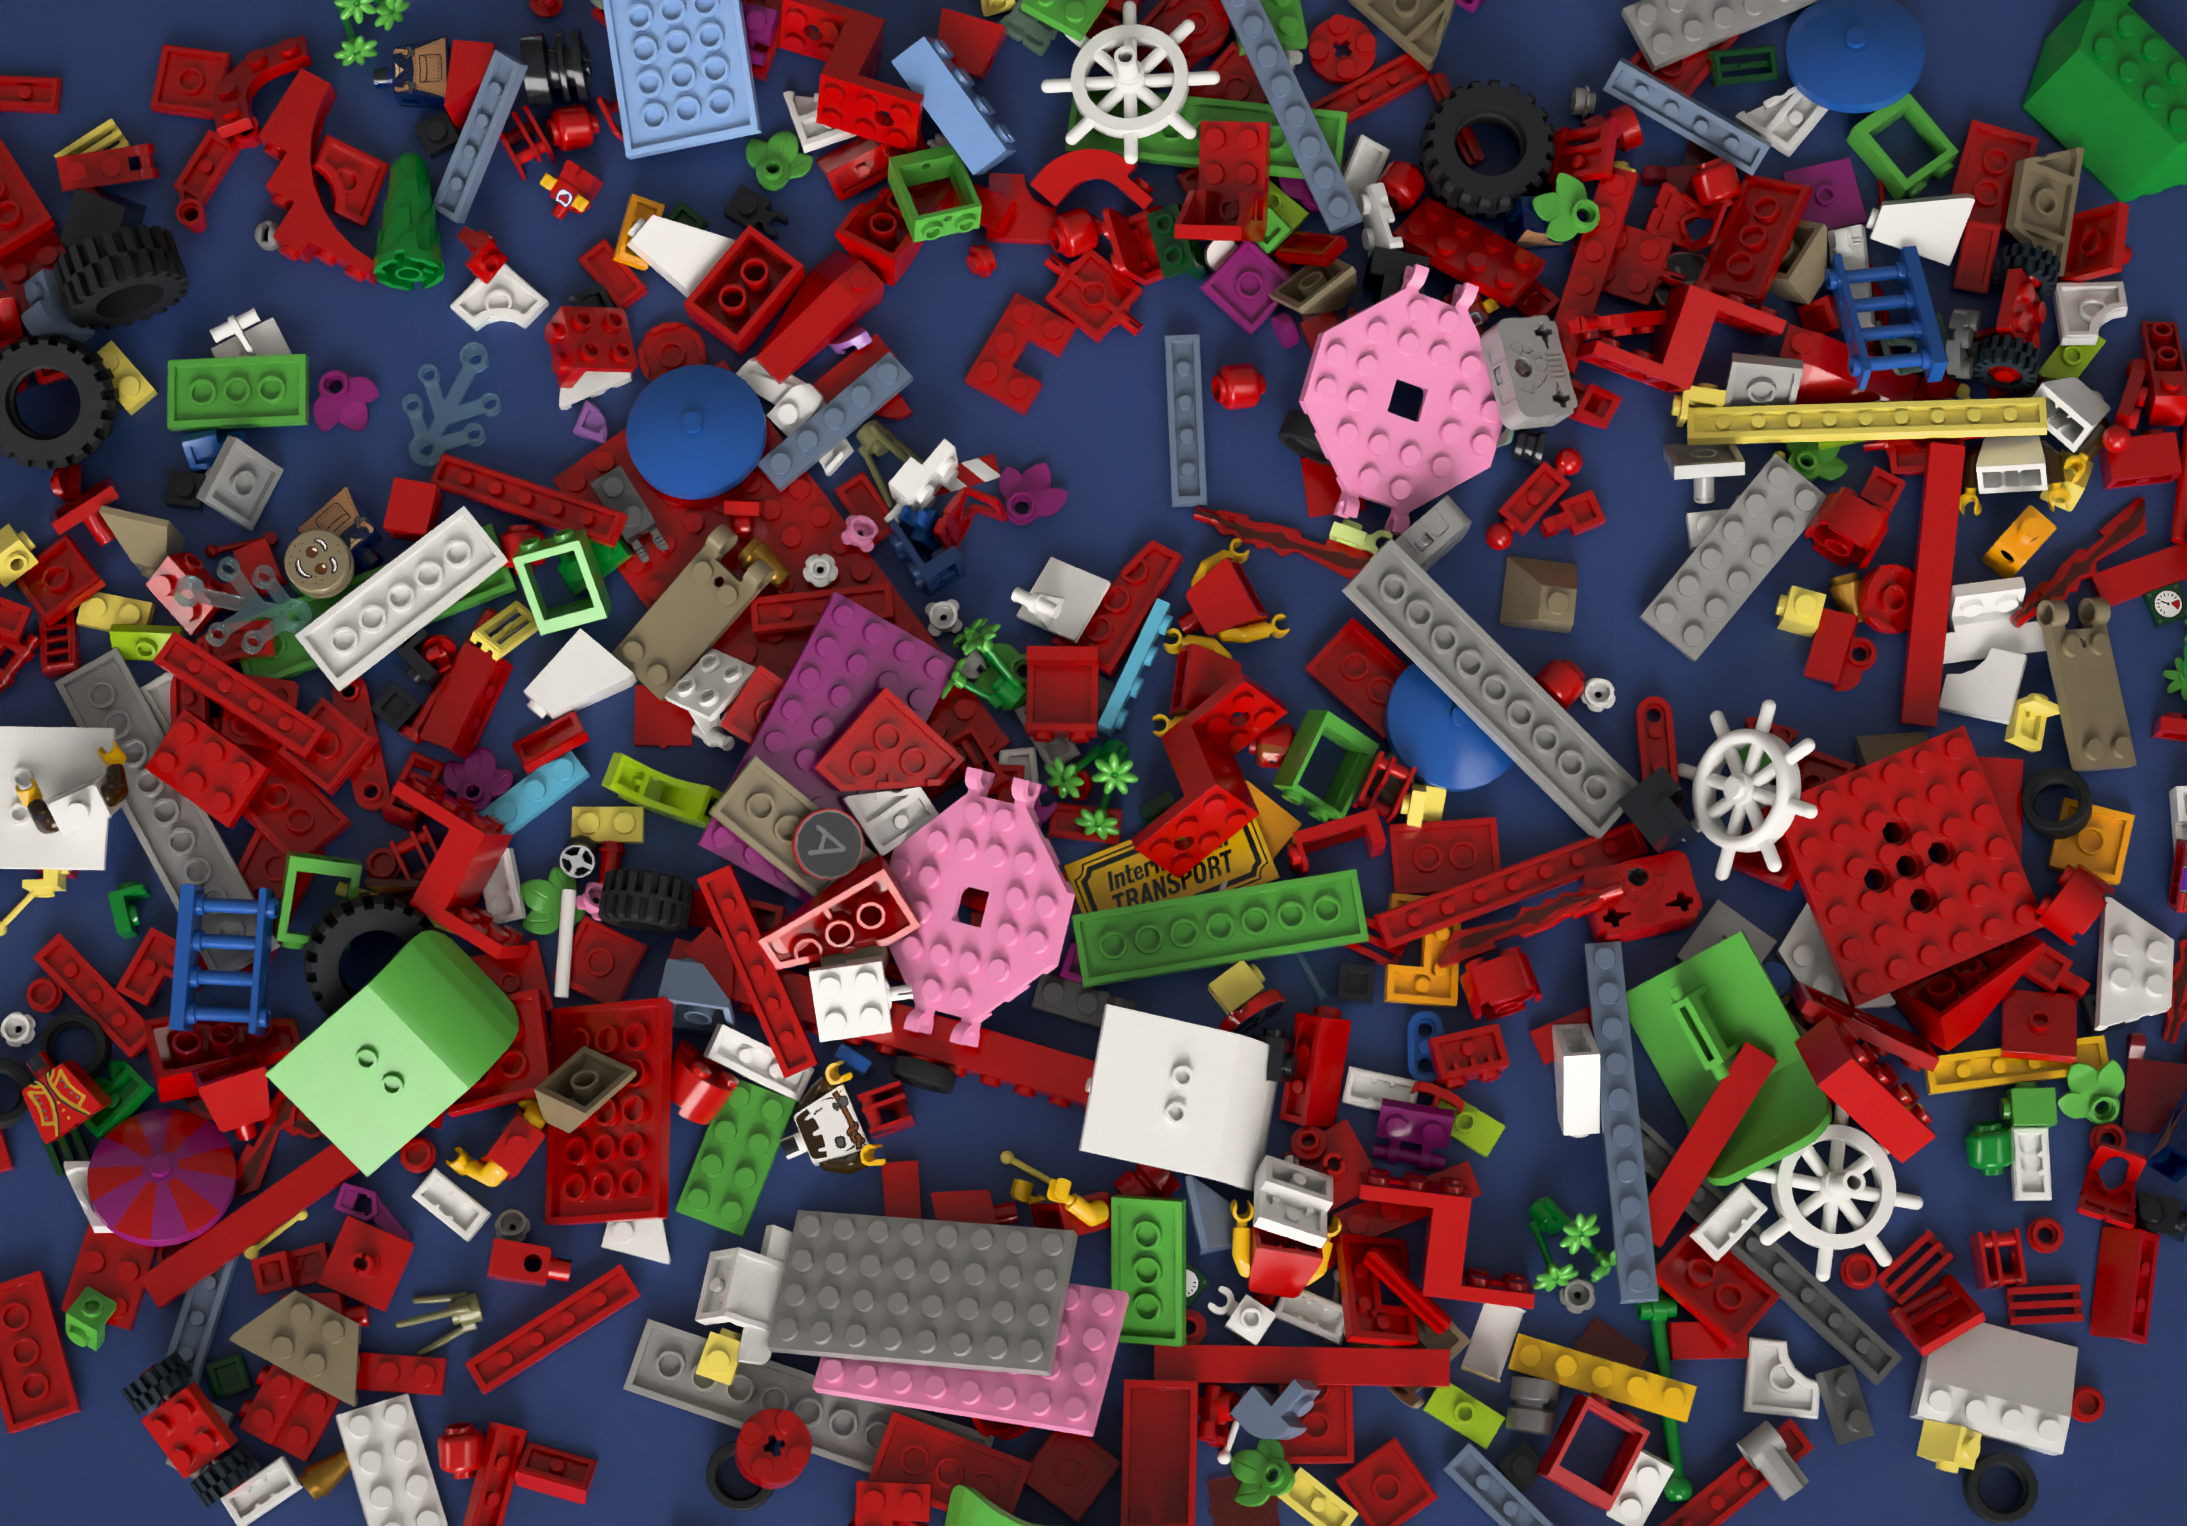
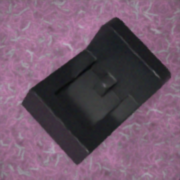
M422 629L418 634L415 633L401 644L402 649L398 654L409 666L405 672L419 686L425 682L433 690L441 677L420 655L421 645L430 637Z
M1263 1028V1034H1251V1038L1270 1044L1267 1081L1292 1082V1076L1297 1072L1296 1039L1284 1037L1285 1030Z
M2140 1191L2134 1211L2136 1213V1224L2133 1228L2167 1236L2176 1242L2183 1243L2187 1234V1204L2179 1199Z

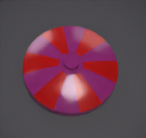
M158 1109L134 1115L119 1123L104 1136L91 1157L87 1174V1186L90 1200L97 1216L114 1234L140 1245L171 1246L200 1236L221 1219L230 1206L235 1194L237 1167L230 1143L224 1134L210 1121L183 1110Z

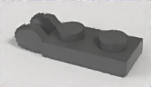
M621 466L616 467L590 483L603 506L624 512L628 516L621 535L627 544H631L643 564L650 560L646 548L638 540L644 534L649 532L654 544L662 552L669 549L657 529L656 521Z
M1041 974L1031 1008L1100 1029L1106 1004L1135 1010L1137 1004L1117 996H1110V993L1092 987L1083 988V984L1050 974Z

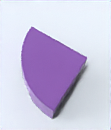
M855 324L831 342L829 346L835 354H845L847 348L855 345L859 350L870 344L872 339L865 329Z
M586 400L574 426L573 434L602 445L609 438L607 422L598 407Z

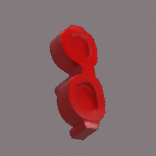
M1748 716L1744 723L1746 729H1755L1758 718ZM1772 723L1769 733L1781 738L1788 745L1798 737L1799 731L1788 726H1777L1776 723Z
M1415 1082L1410 1094L1418 1092L1433 1096L1432 1107H1438L1442 1100L1458 1109V1114H1461L1465 1105L1462 1098L1455 1093L1428 1082Z

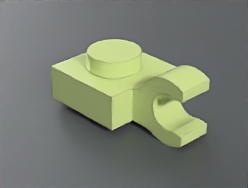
M1343 519L1342 524L1334 521L1329 539L1368 551L1374 555L1379 550L1376 542L1382 538L1386 540L1393 539V534L1386 530H1378L1368 535L1367 532L1362 531L1363 526L1361 524Z

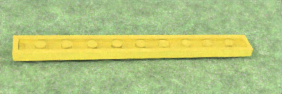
M2046 397L1688 408L1687 415L1688 445L2047 435L2048 429Z

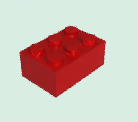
M748 225L683 303L687 316L742 357L806 279L804 265L751 225Z

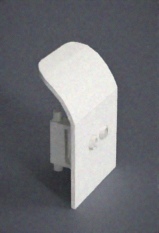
M0 726V869L105 871L109 818H112V816L66 837H62L59 831L43 834L34 824L27 807L22 804L15 786L18 784L20 790L28 789L32 786L30 778H34L41 790L42 800L44 801L106 773L107 766L99 757L97 751L101 746L106 752L113 748V741L115 740L114 728Z
M1106 1004L1092 1078L1089 1077L1085 1086V1091L1089 1092L1079 1151L1204 1177L1243 1190L1254 1191V1173L1265 1158L1278 1082L1266 1080L1270 1045L1241 1034Z

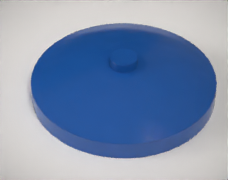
M1819 0L1805 9L1791 26L1786 40L1785 62L1793 84L1810 101L1837 112L1866 113L1888 107L1902 99L1912 90L1924 68L1926 43L1922 28L1916 18L1905 7L1894 0Z
M688 365L661 375L641 392L628 417L626 440L633 463L641 476L651 486L672 497L700 500L728 492L751 474L759 463L765 449L767 421L759 398L751 386L741 377L717 366Z
M1412 663L1398 676L1386 699L1384 709L1385 734L1390 749L1399 764L1409 769L1413 766L1417 768L1414 775L1416 780L1425 785L1446 789L1449 792H1464L1489 784L1511 766L1514 761L1415 663Z

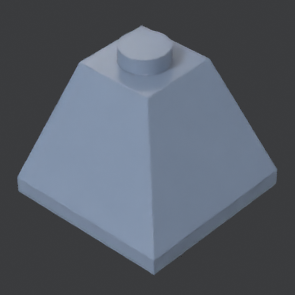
M685 957L678 960L667 959L658 998L666 997L673 1003L672 1029L713 1035L719 1023L738 1031L731 1001L703 963H698L694 959Z
M1186 1176L1184 1186L1200 1255L1232 1249L1233 1228L1237 1226V1220L1230 1212L1231 1203L1194 1176Z

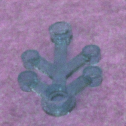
M471 342L461 349L460 360L463 367L445 400L439 385L441 375L437 367L433 364H424L419 368L418 378L426 388L435 416L429 430L422 416L424 411L422 399L417 394H408L403 398L401 405L404 412L409 416L415 434L409 445V453L413 461L418 465L425 467L433 466L439 462L444 451L467 443L471 446L481 445L485 441L486 434L478 423H469L465 426L464 430L445 436L443 434L450 424L483 413L488 416H495L501 411L502 403L494 393H485L480 399L459 406L476 373L482 372L489 365L490 357L482 344ZM480 355L482 360L479 364L473 365L470 363L473 356ZM427 371L435 372V376L431 380H425L423 376ZM488 400L496 401L494 408H485V403ZM418 401L419 405L415 410H408L407 405L409 402ZM472 430L480 431V436L478 438H468V435ZM426 445L433 446V451L429 455L421 453L422 448Z
M225 557L220 561L217 566V575L224 581H230L240 596L205 589L202 581L191 575L180 578L173 591L175 600L184 607H193L198 603L239 611L223 622H216L210 625L206 632V639L209 644L216 647L224 645L229 635L260 616L274 620L260 630H250L244 635L241 646L249 654L260 652L265 642L284 630L290 633H298L312 621V611L309 605L301 599L289 597L275 578V571L272 567L268 565L258 566L252 574V582L256 587L266 589L276 604L265 602L261 599L241 572L239 562L232 557ZM223 565L232 566L234 573H226L223 570ZM258 573H266L269 576V581H262L258 577ZM182 590H190L194 597L191 599L184 597ZM288 613H296L299 621L289 619ZM212 631H221L224 635V638H215L212 635ZM253 637L257 639L259 646H251L247 638Z

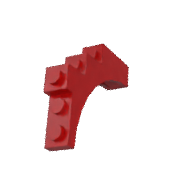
M301 68L258 135L265 147L263 151L273 159L280 161L265 187L272 196L271 202L288 212L274 233L273 238L279 246L278 252L293 262H296L299 258L309 264L315 255L317 259L328 266L333 267L336 263L345 268V274L355 281L362 283L365 279L375 285L377 280L376 273L374 274V261L354 248L335 228L328 217L320 195L317 170L312 168L318 153L319 141L325 120L337 95L329 82Z

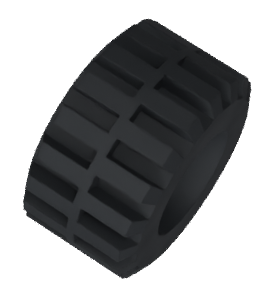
M629 868L607 871L604 875L598 917L608 924L629 930L656 934L681 933L688 929L694 886L682 878L655 871Z

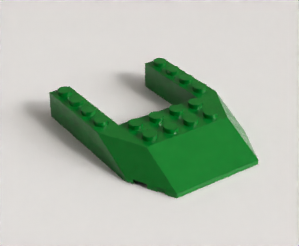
M2083 0L2046 38L2021 109L2064 150L2078 147L2085 148L2082 167L2117 201L2125 203L2135 200L2139 196L2160 193L2164 189L2177 185H2187V60L2131 8L2139 0Z

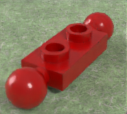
M2145 358L2132 359L2125 368L2128 382L2116 414L2114 425L2108 427L2102 436L2103 445L2110 452L2120 453L2125 451L2131 443V434L2128 429L2136 430L2141 414V409L2136 408V406H2144L2149 387L2143 386L2146 384L2148 377V363Z
M1574 448L1560 450L1555 457L1554 468L1544 461L1498 510L1497 515L1504 522L1492 524L1485 533V541L1491 549L1496 551L1507 549L1513 541L1514 530L1524 537L1570 488L1571 483L1564 477L1566 475H1574L1582 468L1583 458L1578 450Z

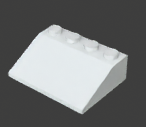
M1982 1322L1937 1350L1922 1357L1909 1417L1922 1421L1927 1419L1960 1425L1981 1433V1437L2052 1456L2063 1454L2071 1419L2078 1347Z

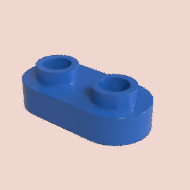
M1430 1011L1418 1012L1408 1022L1407 1071L1412 1080L1433 1083L1437 1075L1427 1041L1430 1038L1444 1035V1027L1439 1016ZM1421 1025L1429 1026L1431 1035L1428 1037L1421 1036L1418 1033V1027ZM1428 1061L1432 1066L1431 1071L1428 1073L1421 1072L1418 1068L1419 1062Z

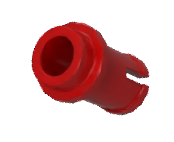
M602 841V847L598 848V852L601 853L597 883L603 884L605 872L621 869L622 855H626V850H623L624 843Z

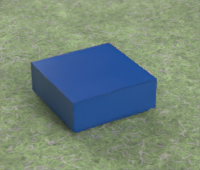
M840 1044L834 1054L837 1061L843 1060L844 1065L865 1078H868L874 1068L871 1060L844 1044Z

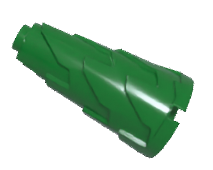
M412 152L401 154L400 158L396 159L391 167L388 199L384 201L382 230L378 231L377 250L374 258L376 280L391 288L414 290V282L422 281V289H427L440 283L444 277L440 231L437 232L435 202H432L430 174L427 173L425 160L420 155Z

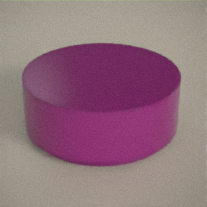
M1285 312L1273 317L1271 323L1279 343L1285 349L1299 344V331L1292 317Z

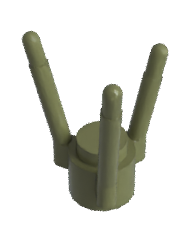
M871 420L862 426L856 435V438L862 444L857 451L865 459L888 508L891 509L894 507V503L873 460L872 454L879 457L890 450L904 464L910 457L914 458L921 465L925 461L895 438L878 420Z
M466 1290L456 1294L414 1297L412 1301L415 1304L453 1303H449V1308L399 1320L395 1323V1326L402 1328L449 1316L452 1317L454 1325L461 1323L460 1327L418 1350L417 1356L422 1357L466 1332L477 1330L476 1322L484 1321V1316L477 1292L468 1294Z

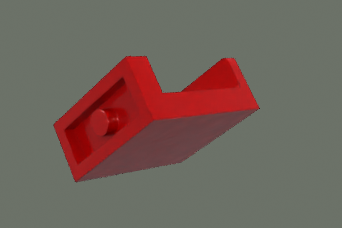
M1027 646L1026 736L1033 737L1034 742L1040 743L1053 742L1054 737H1069L1068 741L1073 743L1090 742V738H1098V646Z

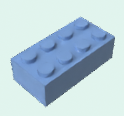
M923 36L891 62L913 92L924 95L923 107L973 175H985L1017 151L1012 145L1016 139L1005 124H997L991 116L995 113V110L984 96L980 97L975 94L971 88L975 83L963 67L959 69V67L954 65L951 58L955 55L943 39L939 41L937 38Z

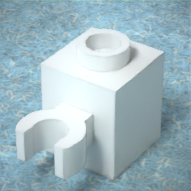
M1220 1286L1218 1291L1226 1296L1227 1304L1223 1307H1217L1210 1302L1207 1306L1208 1309L1216 1315H1228L1230 1319L1226 1323L1225 1328L1251 1346H1257L1277 1314L1247 1294L1239 1304L1235 1301L1230 1289Z

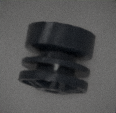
M580 29L570 30V46H567L564 32L556 31L554 48L549 47L544 33L520 36L521 62L528 65L524 76V83L530 107L554 105L556 89L558 88L562 89L566 103H571L574 97V86L577 88L580 101L590 100L592 67L589 50L585 45Z

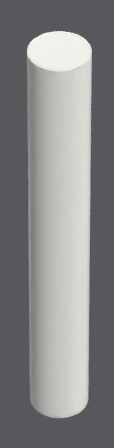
M563 889L561 896L554 997L557 998L569 997L576 890Z

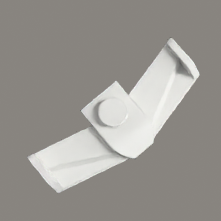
M757 356L749 359L736 375L745 380L756 394L775 405L766 416L789 437L826 405L824 396L812 384H807L793 375L789 376L779 385L756 361ZM847 438L842 440L819 460L827 476H832L854 452Z

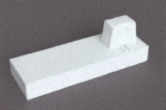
M1862 224L1828 231L1831 262L1834 254L1841 253L1845 270L1869 268L1866 232ZM1871 282L1849 284L1853 299L1872 297ZM1874 311L1857 313L1861 328L1875 327Z
M719 1023L703 1054V1057L797 1102H800L814 1072V1069L810 1067L785 1079L770 1047Z

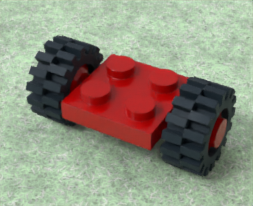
M2014 243L2012 248L2007 245L1998 252L1993 274V284L1997 286L1998 291L2003 292L1996 324V330L1999 335H1993V340L1990 337H1986L1983 342L1980 341L1973 367V375L1978 377L1977 381L1981 384L1986 382V387L1990 389L1995 386L1997 391L2003 392V389H2008L2009 393H2015L2016 389L2023 392L2026 391V388H2033L2037 382L2042 358L2039 349V332L2041 322L2045 321L2047 314L2046 305L2041 300H2044L2046 296H2052L2053 292H2055L2061 267L2059 257L2057 255L2052 256L2053 251L2049 249L2042 251L2043 246L2037 245L2036 248H2032L2031 243H2025L2024 247H2021L2019 243Z
M175 1351L160 1363H155L140 1374L139 1378L124 1388L121 1393L138 1415L161 1398H164L160 1401L162 1405L145 1416L141 1422L184 1480L204 1465H212L189 1483L205 1506L209 1507L224 1495L239 1487L245 1482L244 1480L249 1478L262 1465L245 1442L220 1459L222 1457L220 1454L239 1440L195 1381L177 1394L174 1392L170 1394L173 1389L194 1375L179 1353Z

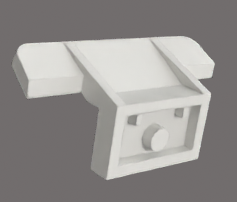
M2023 576L1952 585L1948 612L1951 632L1946 633L1943 664L1986 659L1991 648L2019 654L2046 651L2042 628L2038 621L2027 622L2020 628H2016L2017 622L2024 616H2020L2013 623L2009 620L2022 607L2026 591Z
M776 1225L766 1226L760 1254L736 1247L713 1251L709 1255L695 1321L705 1326L731 1322L737 1326L744 1327L736 1359L737 1362L763 1365L771 1357L772 1352L767 1346L793 1234L791 1231Z

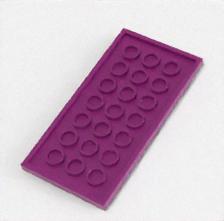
M833 592L727 788L752 756H756L820 809H838L852 816L841 800L845 796L889 791L890 789L839 792L812 767L883 687H887L926 723L958 661L838 592ZM711 816L696 843L697 845L804 904L813 899L802 888Z

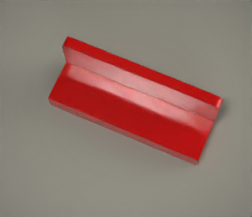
M921 132L919 144L915 152L928 149ZM859 136L818 158L816 162L826 175L839 202H842L887 178L890 157L912 152Z
M467 643L463 644L421 731L420 738L426 742L443 747L456 757L466 760L470 753L475 750L514 666L503 658L498 661L492 658L493 652H484L479 647Z
M1296 1012L1292 1038L1296 1039L1295 1054L1298 1056V1069L1296 1074L1292 1076V1082H1285L1279 1119L1304 1126L1332 1127L1335 1125L1351 1028L1350 1020Z
M2102 1228L2090 1321V1335L2118 1338L2134 1344L2147 1345L2160 1241L2159 1235L2135 1228Z

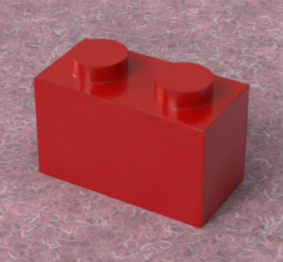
M2163 429L2148 430L2143 432L2141 436H2132L2129 447L2123 452L2113 453L2104 446L2098 452L2104 490L2174 482L2182 473L2176 432L2164 433Z

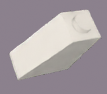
M1966 193L1882 201L1879 209H1872L1866 228L1871 229L1870 239L1899 249L1916 246L1919 256L1950 266L1974 205L1975 197Z
M652 215L647 221L640 218L628 231L632 238L626 246L688 298L735 240Z
M580 628L523 692L530 700L527 706L536 715L543 719L547 714L555 721L573 710L577 712L632 687L637 682V679L631 670Z
M1589 1024L1552 1025L1557 1115L1563 1135H1570L1576 1138L1600 1133V1052Z

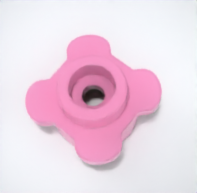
M863 515L848 516L845 521L847 525L846 531L841 534L843 543L860 547L863 552L872 551L874 548L873 539L879 533L875 522Z
M589 882L585 886L586 891L583 895L576 897L575 905L580 910H586V912L592 915L594 920L603 921L598 917L603 884ZM593 899H594V900H597L599 903H598V904L594 903V902H593Z

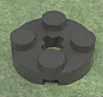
M1956 308L1952 313L1949 328L1955 330L1951 340H1947L1946 355L1948 358L1946 369L1948 375H1951V379L1966 380L1971 379L1973 376L1974 362L1980 341H1975L1976 331L1979 330L1981 321L1979 310Z

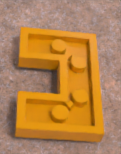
M1391 893L1389 895L1388 910L1425 896ZM1461 923L1422 937L1421 967L1394 964L1385 966L1383 1002L1449 1008L1457 1006L1459 963L1446 968H1440L1438 963L1446 962L1460 951L1459 940L1443 953L1453 932L1461 930Z

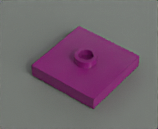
M1850 157L1782 173L1781 179L1783 181L1808 185L1812 188L1813 194L1801 220L1825 224L1827 234L1830 230L1859 224L1865 226L1868 220Z
M1243 241L1199 289L1251 336L1281 304L1272 300L1269 293L1289 279L1290 276L1254 242Z

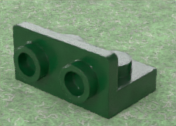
M1174 203L1149 213L1147 220L1163 276L1166 279H1171L1186 273L1196 280L1209 276L1200 240L1174 238L1175 222L1182 205Z

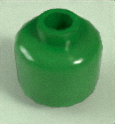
M1995 1120L1972 1124L1973 1129L1965 1134L1968 1165L1975 1169H1981L1983 1176L2003 1174V1167H2007L2015 1161L2011 1130L2002 1126L2001 1121Z

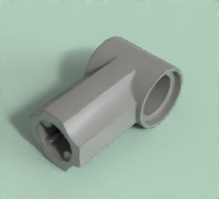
M1768 1421L1762 1423L1736 1443L1745 1459L1754 1469L1760 1470L1782 1501L1794 1495L1809 1482L1785 1450L1787 1446L1779 1433Z

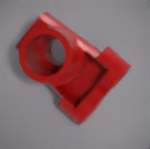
M1206 1385L1205 1395H1200L1198 1398V1414L1201 1417V1421L1198 1422V1440L1205 1441L1207 1445L1212 1447H1227L1229 1433L1227 1421H1237L1230 1412L1241 1400L1236 1391H1229L1220 1385Z

